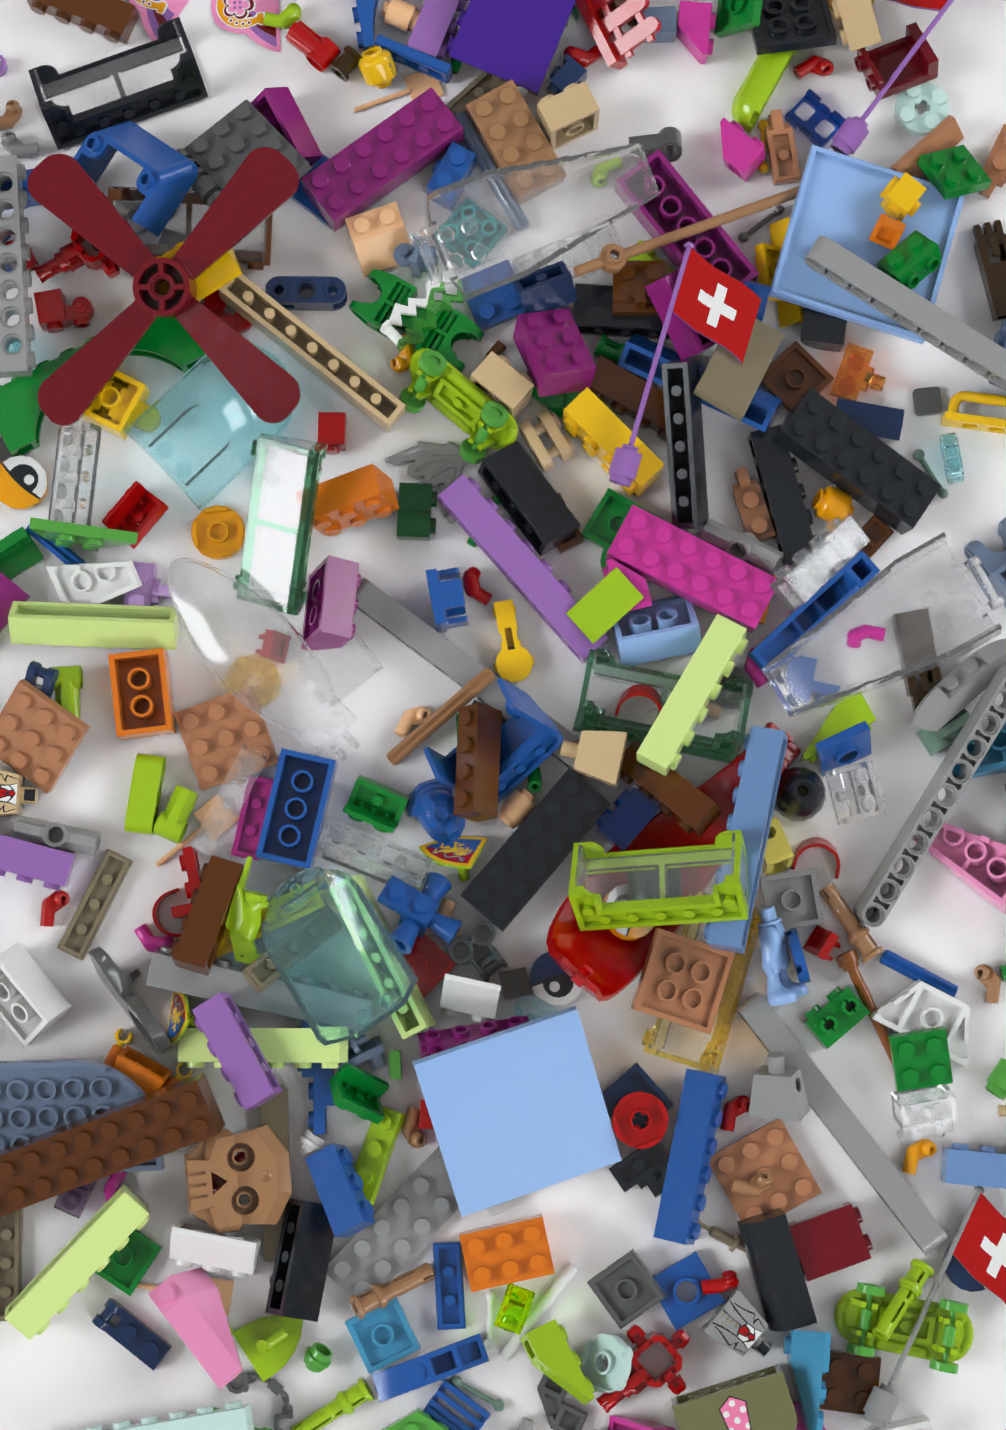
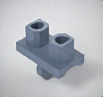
M413 236L414 247L411 244L402 243L395 248L393 252L395 262L401 267H410L413 277L421 278L422 272L436 274L439 257L436 255V247L424 245L421 237Z
M352 1031L349 1032L348 1062L339 1063V1068L337 1069L339 1071L346 1063L361 1069L359 1064L366 1060H369L373 1070L387 1064L384 1055L385 1048L380 1036L378 1035L368 1040L366 1034L355 1038Z

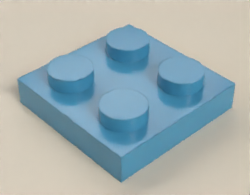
M397 1297L389 1301L386 1308H377L365 1314V1318L362 1320L354 1316L345 1321L369 1374L421 1349Z

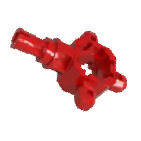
M73 229L70 236L71 243L62 248L60 247V251L53 254L55 256L53 259L33 268L42 284L60 272H64V274L70 270L74 272L84 265L88 269L96 271L102 268L109 278L120 274L119 266L102 252H99L96 257L93 255L88 256L81 244L84 241L83 237Z
M636 1324L626 1331L631 1343H636V1346L632 1348L631 1372L626 1387L623 1390L603 1393L596 1398L606 1413H609L625 1397L629 1398L633 1394H639L648 1385L660 1388L667 1382L666 1386L676 1395H679L686 1389L685 1381L680 1374L676 1375L682 1369L683 1361L682 1356L677 1350L679 1348L683 1349L691 1339L684 1329H678L672 1333L670 1340L662 1332L654 1331L645 1337L646 1332ZM659 1341L674 1358V1361L659 1376L656 1375L653 1378L638 1358L653 1343L656 1344Z

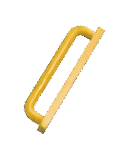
M960 391L952 396L948 411L941 417L940 425L1006 434V419L959 413L960 403L964 401L1006 407V396Z

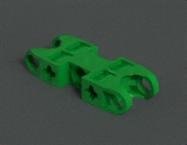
M372 269L367 277L378 286L377 289L381 291L380 298L373 303L364 301L360 303L353 300L349 309L366 326L383 335L380 331L381 326L385 321L389 320L395 303L408 306V298H416L418 292L417 287L401 278L381 270ZM445 303L441 304L436 314L427 308L416 307V316L401 315L402 327L393 325V328L410 334L411 337L419 341L415 351L422 348H430L437 351L461 373L466 365L456 358L457 354L452 350L453 344L463 339L481 342L484 337L483 331L474 322Z

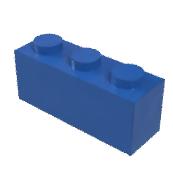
M332 1143L305 1158L335 1237L348 1238L375 1224L372 1216L374 1214L373 1207L369 1200L365 1198L362 1190L364 1187L363 1181L355 1172L352 1165V1153L345 1145Z

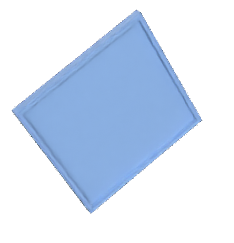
M812 144L772 279L769 296L923 344L925 342L924 339L817 273L804 262L805 256L817 238L825 236L877 268V262L892 251L869 240L880 214H886L884 208L880 206L884 199L879 195L895 175L901 178L904 173ZM913 177L927 189L918 200L922 205L914 215L910 217L907 214L901 221L906 226L897 245L915 230L939 245L941 264L934 272H931L921 280L914 289H911L935 304L965 195L944 200L931 182Z
M576 1006L412 1061L462 1217L622 1161Z

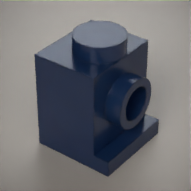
M566 54L563 59V66H557L549 77L550 85L546 88L547 92L555 96L563 92L564 88L572 83L580 84L586 81L587 70L570 55Z

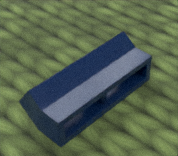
M837 398L835 406L876 437L900 440L904 418L903 409Z

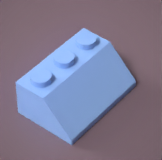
M679 596L654 600L651 607L627 613L612 626L616 650L622 667L636 666L641 663L655 660L660 661L680 655H690L695 653L701 643L700 625L693 605Z

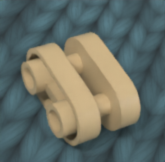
M547 410L536 415L539 422L537 425L532 426L528 420L518 425V430L543 472L554 467L552 462L554 457L558 456L564 462L573 457L572 451L575 449L569 436H563L559 430L561 423L554 412L550 414ZM543 433H545L547 439L552 445V447L548 449L544 447L543 443L538 437Z

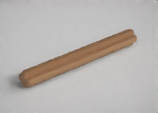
M484 668L386 755L388 760L394 766L403 761L459 711L460 707L468 704L496 678L493 672L488 668Z

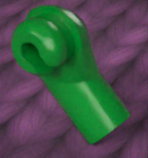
M539 766L528 775V789L532 793H538L542 789V775Z

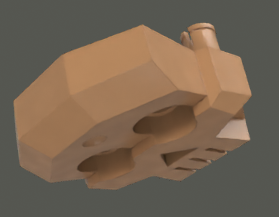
M261 1124L234 1133L227 1128L222 1129L218 1135L197 1142L184 1155L190 1214L202 1220L216 1233L238 1231L242 1224L277 1225L292 1194L289 1153L267 1124ZM238 1151L244 1153V1159L240 1162L234 1159V1155ZM211 1172L224 1179L214 1189L212 1188ZM242 1194H247L248 1202L244 1205L240 1204L239 1197Z

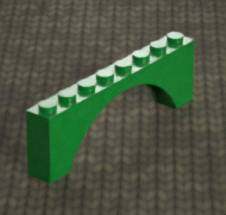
M157 317L128 355L163 361L184 374L208 362L204 351L176 318ZM94 336L86 339L83 344L88 343ZM84 345L76 349H66L59 354L60 357L52 361L45 360L40 362L32 370V376L12 377L10 382L2 386L0 385V434L13 457L22 456L40 447V433L45 414L38 404L39 388L44 380Z

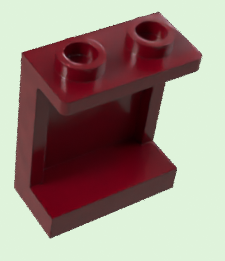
M916 22L906 26V36L869 51H866L865 47L857 49V57L854 58L856 69L859 73L862 72L864 74L868 90L870 92L874 91L876 96L923 34ZM926 39L881 99L938 78L939 59Z
M846 1202L843 1203V1206L802 1221L788 1223L806 1281L817 1279L871 1259L869 1251L873 1250V1246L868 1234L862 1233L859 1224L863 1223V1219L857 1206L853 1207L851 1203Z

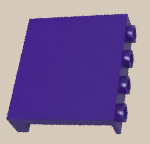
M469 0L470 3L467 11L462 9L456 25L460 26L457 36L451 35L446 50L450 52L449 59L458 60L507 82L513 79L516 86L528 90V93L538 96L576 0Z

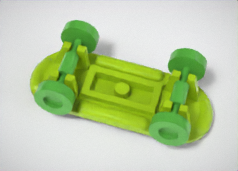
M422 348L412 355L409 363L412 382L409 387L401 391L398 399L406 405L405 411L410 413L421 412L426 404V400H428L434 408L464 433L468 434L470 438L463 440L459 447V454L466 462L479 464L485 458L487 448L499 450L516 441L518 426L513 416L502 404L493 400L446 361L442 354L430 348Z
M857 1282V1288L842 1295L834 1310L836 1328L841 1336L848 1341L846 1351L866 1357H874L875 1349L901 1354L926 1300L913 1299L891 1334L890 1339L883 1341L872 1330L877 1325L895 1294L885 1292L886 1288L883 1286ZM941 1298L940 1303L932 1301L907 1356L930 1360L929 1368L958 1374L959 1364L954 1362L967 1354L974 1339L973 1325L966 1314L968 1313L969 1304Z

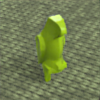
M252 856L247 857L225 923L231 938L235 960L246 964L252 963L261 956V954H257L254 939L261 925V910L269 905L267 894L245 889L253 859Z

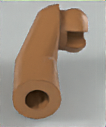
M10 100L6 103V111L0 116V130L12 129L21 118L23 110L18 101Z
M978 965L974 970V975L986 988L984 1002L999 1004L1001 978L989 965Z
M408 1106L401 1132L409 1145L414 1148H421L426 1145L427 1136L417 1124L420 1109Z
M763 1170L749 1181L734 1177L731 1191L750 1197H758L771 1187L772 1175L770 1172Z

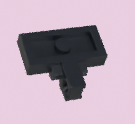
M657 1143L650 1148L636 1149L623 1158L622 1161L610 1167L609 1170L624 1192L638 1184L641 1189L648 1186L656 1198L662 1194L663 1190L657 1181V1178L662 1175L658 1169L668 1163L669 1157L660 1143Z

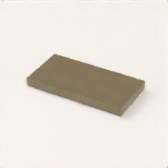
M756 318L743 363L741 364L727 349L717 344L693 394L741 421L784 334Z

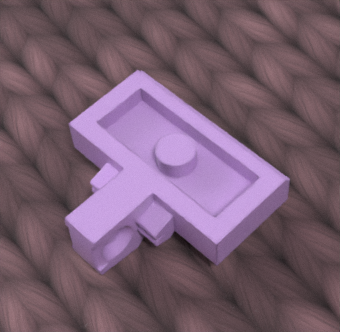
M132 561L143 586L126 592L123 605L152 606V604H158L159 598L174 599L175 588L169 585H161V579L156 578L157 565L155 563Z

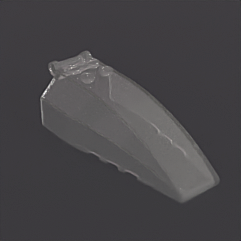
M640 142L579 155L563 156L557 159L487 170L438 188L426 196L429 227L411 233L410 236L412 241L416 242L429 274L427 279L430 286L450 279L465 299L470 300L528 276L660 195ZM431 235L446 270L441 273L438 270L426 237Z
M945 532L937 535L894 560L863 588L851 595L836 610L829 613L820 623L802 635L798 641L791 644L765 665L762 670L789 717L872 691L950 663L1000 635L1002 632L1000 623L995 625L988 613L1000 608L1006 602L1002 595L999 596L980 566L982 562L979 557H972L958 565L947 544ZM971 571L989 602L984 605L981 604L964 573ZM862 624L886 628L883 642L866 638L861 641L859 648L848 647L846 644L848 637L846 635L849 630Z

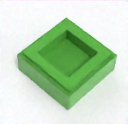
M401 1050L389 1052L391 1080L402 1079Z

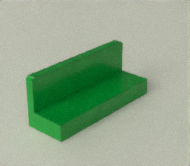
M23 526L0 540V572L10 580L44 559L41 551Z

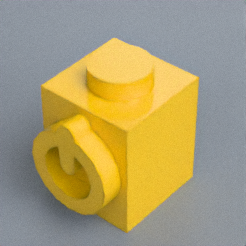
M907 172L901 178L895 175L879 195L884 199L880 206L884 208L885 213L889 217L902 221L907 214L912 217L922 205L918 200L927 188Z

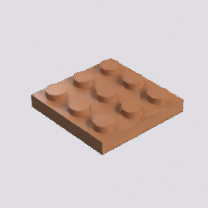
M22 679L18 682L0 713V760L48 794L54 789L90 726L28 681Z
M253 685L174 713L201 791L278 764L279 757Z
M655 928L631 1009L711 1035L735 954L713 949L708 944L661 928Z
M774 1119L717 1151L713 1156L711 1155L710 1167L740 1220L777 1208L787 1213L822 1193L781 1119ZM763 1170L770 1172L772 1175L771 1187L758 1197H750L731 1191L734 1177L749 1181Z

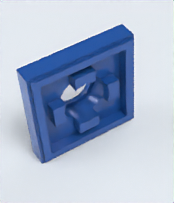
M866 721L815 744L817 765L821 776H826L872 754L870 728Z
M696 1251L653 1275L667 1295L660 1303L676 1331L725 1302L720 1293L703 1295L701 1280L712 1278ZM690 1281L696 1286L697 1295L692 1301L683 1302L677 1297L676 1289L681 1282Z

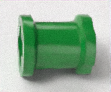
M603 333L593 356H602L618 365L626 343L619 344L608 339L607 335Z

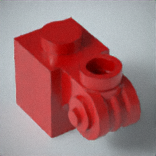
M61 288L34 293L38 322L44 332L59 333L64 328L70 327V325H74L75 328L90 326V320L94 316V308L87 298L79 296L73 300L72 306H67L66 297Z

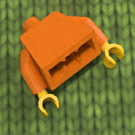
M122 1028L115 1032L117 1043L112 1045L104 1061V1064L116 1068L131 1078L145 1094L180 1082L182 1079H187L193 1071L191 1069L188 1075H181L179 1068L184 1064V1062H181L176 1067V1075L174 1077L171 1076L172 1070L128 1046L134 1039L132 1032L129 1033L125 1041H121Z

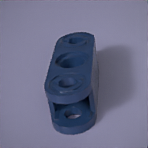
M276 276L271 278L265 287V292L286 310L336 311L343 308L348 300L346 286L337 277ZM305 289L313 291L312 296L309 298L301 297L300 293Z

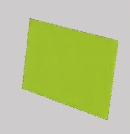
M616 567L566 614L594 644L644 597Z

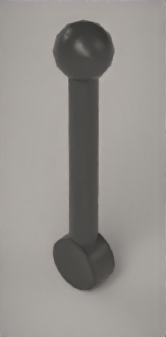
M778 205L771 214L746 233H740L738 240L741 243L747 242L750 235L774 217L780 216L785 211V208L782 205Z

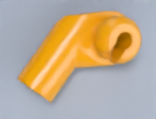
M410 334L401 335L405 339L400 345L401 352L395 359L392 358L390 361V367L396 373H403L408 370L411 357L415 353Z
M920 1139L909 1145L906 1149L902 1172L916 1175L918 1161L927 1156H933L937 1151L936 1144L929 1139Z

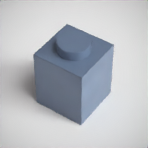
M676 6L648 7L644 10L645 18L652 16L658 18L661 22V29L654 35L656 40L652 43L675 42L677 32Z

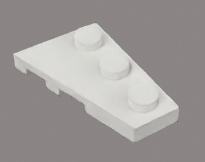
M132 560L46 566L62 603L100 604L143 586Z

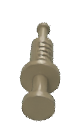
M698 1220L701 1228L708 1231L709 1236L729 1246V1251L733 1252L737 1248L746 1253L743 1243L739 1242L740 1235L736 1234L733 1236L716 1226L709 1227L700 1222L701 1220Z

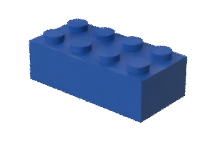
M281 748L255 857L313 871L338 766L336 760Z

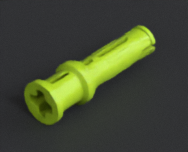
M915 1258L911 1260V1268L906 1276L898 1281L899 1289L872 1330L883 1341L890 1339L891 1334L912 1300L921 1296V1289L925 1282L934 1275V1270L922 1260Z
M360 1377L358 1383L346 1391L340 1390L337 1392L334 1400L291 1426V1429L320 1430L344 1414H353L355 1408L367 1400L373 1401L375 1396L366 1380Z

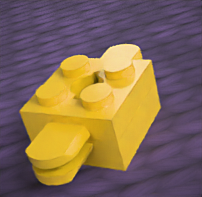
M116 371L81 417L83 420L125 441L133 427L146 434H155L161 429L163 424L159 411L146 404L151 394L147 386L119 371Z

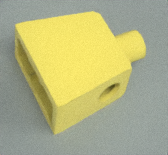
M773 818L768 836L771 839L767 840L762 865L764 876L774 875L790 869L794 858L778 818Z

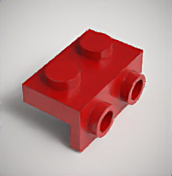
M135 481L114 507L109 510L102 523L109 529L137 532V544L129 545L135 549L169 507L146 490L138 481Z

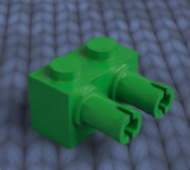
M837 986L826 995L828 1001L821 1007L816 1004L804 1014L807 1019L802 1023L825 1049L832 1046L870 1013L848 986L842 989Z

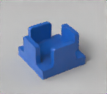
M459 568L439 571L436 569L425 570L436 631L438 633L446 632L450 628L469 625L467 616L447 619L448 617L466 614L461 579H459Z

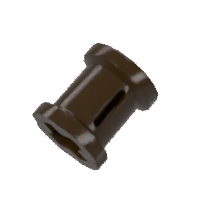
M349 45L344 47V53L336 62L329 64L331 71L344 82L349 80V74L362 58Z

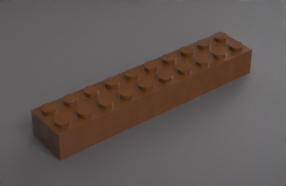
M204 1072L0 1150V1217L218 1135L226 1124Z

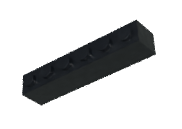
M699 359L670 361L662 363L661 366L672 525L680 529H697L705 526L709 521L701 398L693 394L700 379Z
M777 425L770 427L766 432L761 430L750 432L748 443L763 497L776 533V544L778 550L784 553L782 565L790 593L821 586L828 573L825 562L820 561L817 551L820 550L819 539L811 531L810 525L813 524L810 509H805L803 499L806 498L805 489L802 483H798L795 474L799 472L796 458H791L790 452L772 439L781 426Z

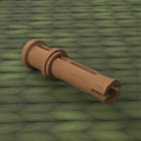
M833 883L819 891V895H821L849 935L847 937L848 943L853 944L862 956L861 961L863 964L884 950L882 946L878 947L869 934V927L861 925Z
M426 1262L382 1285L373 1284L370 1290L358 1296L354 1294L349 1296L355 1315L359 1320L365 1318V1314L377 1308H386L388 1302L435 1279L433 1270Z

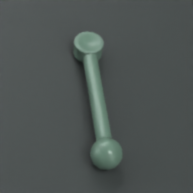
M921 449L916 450L913 458L916 461H920L927 474L939 483L924 459V451ZM941 486L938 491V497L941 499L947 498L948 490Z
M460 1376L452 1377L451 1384L453 1386H460L490 1403L496 1411L504 1409V1402L501 1399L494 1400L464 1383Z

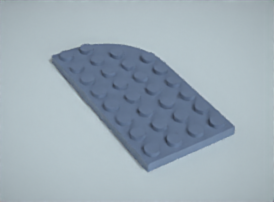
M86 1059L0 1061V1150L146 1094L126 1074L97 1061ZM164 1155L123 1171H161L165 1167Z

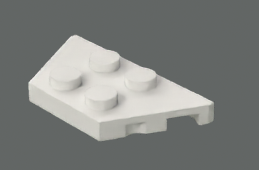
M920 979L878 1008L870 1016L873 1020L899 1033L944 1026L947 1034L950 1059L965 1067L969 1064L967 1041H969L970 1031L968 1029L970 1006Z

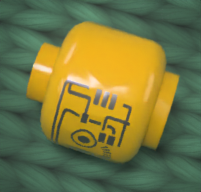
M374 46L365 50L361 54L362 58L359 60L358 66L366 84L372 87L377 86L378 89L390 86L392 79L397 74V68L391 53L380 46Z

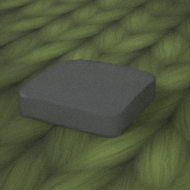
M939 387L914 389L912 396L914 411L917 416L941 413L942 402Z

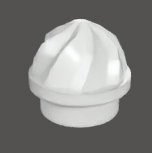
M307 1129L304 1134L299 1135L297 1149L300 1155L306 1158L323 1149L322 1146L326 1141L318 1134L313 1135V1131Z

